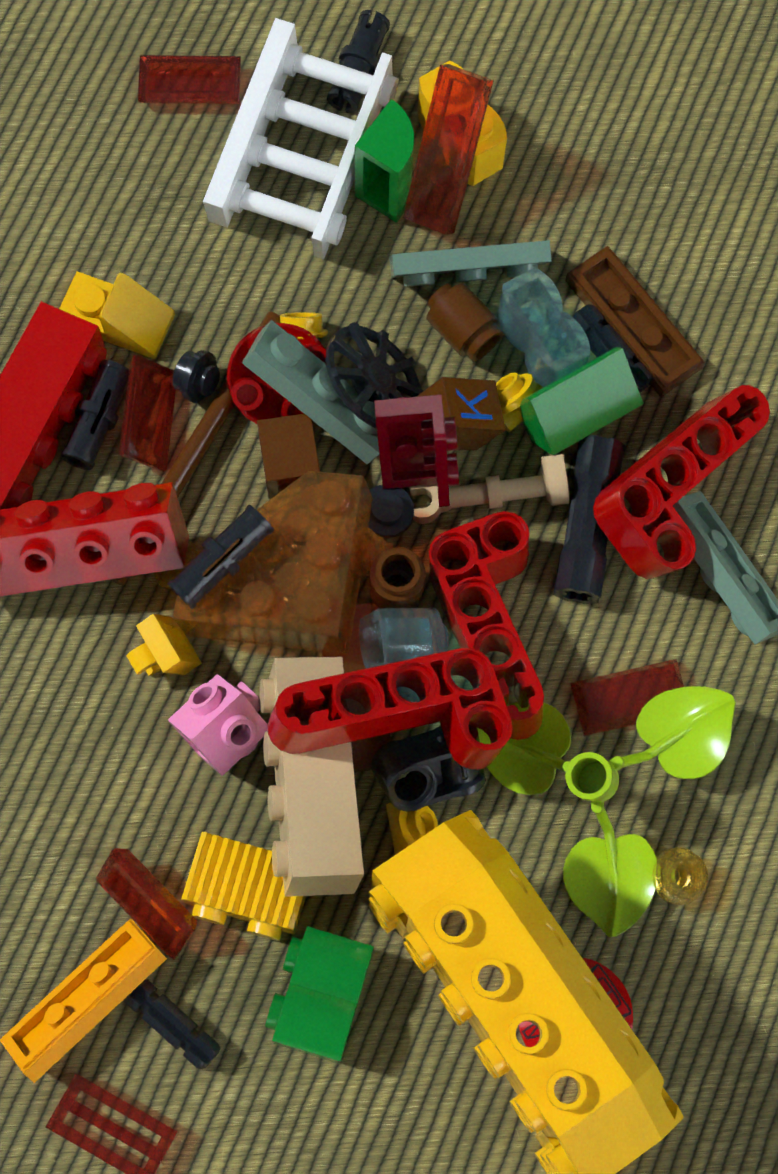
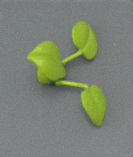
M691 686L675 688L655 696L642 708L636 720V729L639 736L651 747L638 753L622 757L615 756L610 761L593 752L581 753L570 762L561 759L571 745L570 727L564 716L555 707L544 703L542 724L538 731L527 739H509L494 761L487 766L492 775L509 790L524 795H538L546 792L554 782L557 768L566 772L565 779L570 791L577 797L591 802V809L596 814L600 823L604 839L589 837L579 841L565 859L563 879L568 895L576 907L594 921L607 936L617 937L642 917L654 897L659 880L658 860L653 848L645 838L636 834H627L615 839L614 829L604 808V802L610 799L618 789V770L649 761L658 755V760L663 770L676 778L697 779L713 772L724 760L730 746L736 701L731 694L715 688ZM517 702L509 704L515 705L519 712L527 710V707L521 708ZM477 728L479 742L491 744L487 733Z

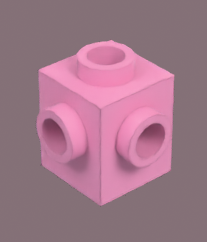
M218 674L208 683L197 687L190 695L188 701L168 719L196 754L221 776L241 758L249 755L264 737L265 732L268 731L267 723L258 713L260 710V699L243 682L234 687Z

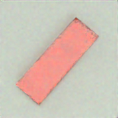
M450 64L439 66L405 206L404 219L444 235L455 233L494 80Z

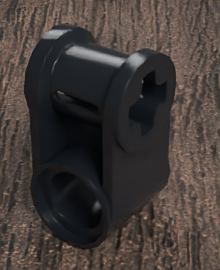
M441 726L405 739L390 741L382 745L372 759L371 770L391 804L398 810L406 812L417 811L425 806L450 798L471 795L484 787L486 782L483 768L471 770L461 766L453 759ZM469 727L472 737L479 742L477 728ZM409 772L405 777L399 779L403 774Z

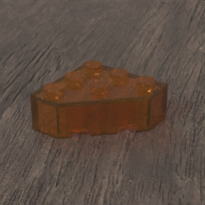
M308 471L258 508L257 511L271 524L274 531L268 534L238 564L241 568L238 573L233 577L227 574L196 604L197 606L194 609H191L177 595L173 620L189 637L349 654L371 503L373 500L364 476ZM239 538L226 550L224 554H226L239 541ZM198 553L196 556H194L192 559H190L188 562H186L185 565H184V568H182V571H183L200 553ZM216 560L208 569H206L203 572V575L207 571H209L217 563L218 560Z

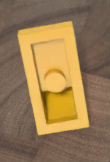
M76 271L59 308L98 325L103 341L152 359H156L175 316V311L128 275L120 272L114 284Z

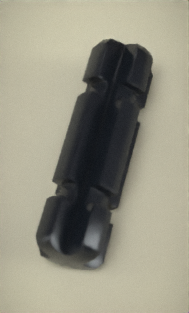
M588 304L582 307L572 316L571 327L581 339L587 338L589 340L587 346L596 357L615 347L623 348L639 393L644 391L652 380L651 373L642 362H634L633 358L636 355L610 324L604 325L602 323L605 318L594 305Z
M145 979L123 1001L134 1012L141 1011L144 1014L142 1019L175 1049L178 1050L181 1047L185 1051L183 1056L196 1068L203 1070L218 1055L221 1049L219 1044L205 1031L202 1033L196 1030L198 1025L164 994L159 996L156 993L158 988L148 979Z

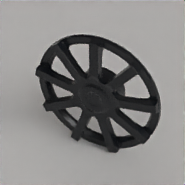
M353 322L349 326L338 330L329 340L326 350V367L330 381L343 403L366 424L377 429L376 419L362 410L367 401L374 403L375 400L401 398L402 395L398 391L411 397H417L425 391L422 390L417 374L413 369V366L416 364L413 357H405L399 348L389 340L388 332L384 330L376 332L370 328L359 326L358 322ZM352 337L361 354L343 341V339ZM367 340L377 344L376 355L373 354ZM338 351L345 355L357 366L355 368L335 367L334 352ZM387 353H388L397 363H395V364H393V365L387 364V362H386ZM403 371L408 383L396 378L395 374ZM341 379H351L354 389L359 394L355 401L351 399L340 381Z

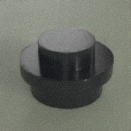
M200 350L197 353L188 351L181 356L174 370L173 387L176 391L181 392L185 400L198 403L215 391L220 379V370L217 367L215 355L208 351Z
M379 485L369 490L363 497L360 506V516L363 525L370 533L382 538H393L401 535L410 527L414 516V505L409 494L402 488L383 489V485Z

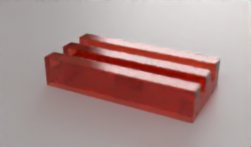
M77 1073L45 1126L47 1129L125 1174H156L180 1132ZM83 1091L161 1136L157 1146L78 1102L76 1099L80 1092ZM68 1113L75 1114L149 1157L145 1167L143 1168L64 1122Z

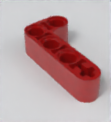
M741 385L707 402L603 489L595 498L593 511L598 526L636 575L645 579L657 578L682 569L693 560L696 552L695 538L673 505L766 425L770 415L769 403L765 395L758 388L751 385ZM733 416V419H731L729 423L725 420ZM697 439L700 441L703 451L700 449ZM661 468L665 471L668 482L663 478ZM624 497L629 501L631 505L632 515L627 511L624 505ZM657 542L661 545L664 551V558L659 554L657 550Z
M503 511L485 516L436 536L430 544L428 552L432 586L459 647L473 648L481 651L484 655L494 651L503 652L510 658L503 664L492 665L512 721L513 730L510 739L522 740L534 735L541 727L544 693L496 587V584L521 574L526 568L529 558L530 533L527 523L517 514ZM499 541H510L516 547L503 551L496 549L492 545ZM453 559L466 563L464 567L456 570L446 569L442 566L446 561ZM470 605H480L488 610L485 614L477 617L468 616L462 612L464 608ZM514 685L513 694L518 705L521 708L527 707L526 711L519 712L515 705H509V688Z
M473 648L449 650L291 685L279 694L267 724L268 736L279 750L289 754H300L440 722L453 759L461 766L471 770L489 766L509 741L513 730L511 717L493 665L487 656ZM451 675H459L466 678L472 685L473 690H465L458 687L452 680ZM397 687L412 689L417 693L420 702H410L403 699L399 695ZM353 699L363 705L366 713L356 715L348 712L343 707L341 700ZM289 713H294V714H295V717H287V716H288ZM308 720L307 725H301L300 721ZM469 727L482 729L489 736L491 744H483L475 740L469 732Z

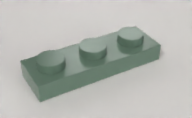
M550 240L392 254L389 257L391 278L403 277L404 287L435 284L434 274L455 273L456 282L487 279L486 270L507 268L508 278L539 275L538 265L552 262Z
M271 320L259 332L242 363L366 464L370 463L379 455L377 429L359 419L343 403L330 381L326 364L305 348L297 338L288 334ZM341 379L340 381L351 399L355 401L359 394L353 386L344 379ZM367 401L362 410L376 419L375 403Z
M699 491L682 497L673 507L695 538L696 552L694 559L700 566V573L704 582L712 590L718 592L732 612L731 617L735 626L741 633L748 636L754 645L778 635V599L703 493Z

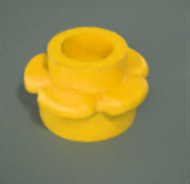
M294 312L280 315V323L293 324L304 328L316 338L328 335V330L322 327V314Z

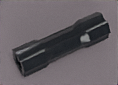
M589 435L578 443L572 477L573 491L553 593V595L565 601L593 604L599 603V598H601L607 563L606 547L608 538L594 518L593 506L595 498L621 474L625 445L615 438Z

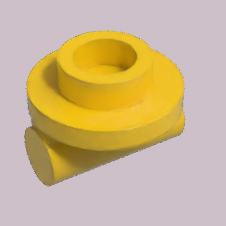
M510 373L496 383L505 429L508 432H511L523 421L520 409L521 401L543 388L529 373L520 375Z
M391 803L386 804L395 855L438 826L437 818L428 806L417 811L406 812L398 810Z

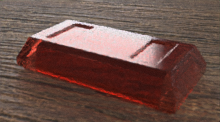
M140 55L138 103L240 104L241 56Z
M136 354L133 355L129 367L119 455L164 472L167 471L176 390L173 387L174 370Z
M677 659L572 682L570 686L583 735L589 736L636 725V720L648 701L665 691L684 687Z
M113 849L98 873L96 882L174 960L194 933L198 920L128 849Z

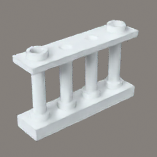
M275 18L204 197L203 204L208 221L227 228L233 213H241L245 209L313 232L311 239L314 257L324 260L329 245L337 246L344 232L347 216L343 215L342 211L355 179V144L380 114L382 106L385 107L391 99L394 100L399 79L393 76L392 55L383 52L374 75L303 53L302 46L297 44L295 24ZM296 73L303 74L366 95L357 120L285 98V92L281 90L287 75L294 77ZM278 118H282L348 140L339 166L267 143V137H264L269 121L276 122ZM262 163L331 186L322 211L311 210L249 189V183L246 180L251 167H259Z

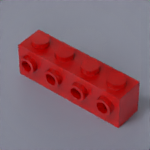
M173 482L157 485L139 483L126 490L101 494L95 491H88L70 499L51 502L32 500L23 503L19 507L1 509L0 596L184 568L189 534Z

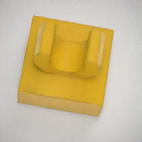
M152 614L136 625L145 643L126 655L136 674L140 675L146 671L148 676H152L161 670L163 673L186 675L202 664L175 617Z

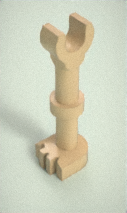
M564 454L541 457L542 475L500 480L499 475L485 477V483L449 487L450 506L439 507L436 484L409 487L411 496L427 495L432 499L428 507L414 509V522L419 524L430 523L440 513L447 512L451 508L488 504L489 509L503 507V502L543 496H546V500L551 506L569 504Z

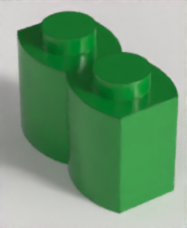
M308 926L303 939L292 937L283 965V971L292 973L286 996L275 993L265 1024L266 1028L275 1030L272 1039L273 1044L340 1064L374 946Z

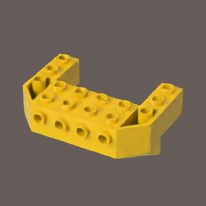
M472 810L443 822L372 870L371 890L369 891L371 897L368 898L370 910L387 934L396 929L401 938H405L406 941L403 944L423 974L433 968L445 986L438 996L450 1016L458 1026L468 1020L482 1041L473 1048L487 1071L494 1079L505 1075L517 1093V1096L509 1102L530 1133H536L535 1137L542 1148L534 1154L547 1174H616L659 1143L684 1118L678 1105L664 1089V1079L653 1059L510 853L497 839L490 838L479 818ZM449 913L459 914L465 921V931L459 936H449L442 929L441 920ZM485 967L496 968L502 975L501 987L496 991L483 989L478 981L480 970ZM521 1022H532L538 1027L540 1038L535 1046L525 1047L517 1040L516 1029ZM562 1077L571 1078L576 1083L578 1089L576 1098L568 1104L560 1102L554 1093V1086Z

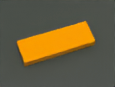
M130 918L0 1039V1042L23 1074L35 1083L167 958Z

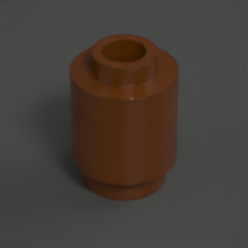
M450 283L445 284L431 296L427 303L430 310L426 320L460 356L467 355L473 362L486 356L503 337L504 332L497 326L499 319L464 283L454 287Z
M390 548L380 553L374 559L370 569L369 590L374 604L379 609L389 614L400 615L412 611L420 603L424 592L426 571L419 556L405 548ZM393 581H400L404 583L405 586L396 587L390 585L389 583Z

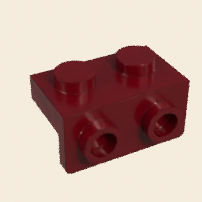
M431 395L375 400L383 489L437 484L439 507L450 506L449 486H459L457 453L447 454V451L457 450L455 416L444 417L442 396Z

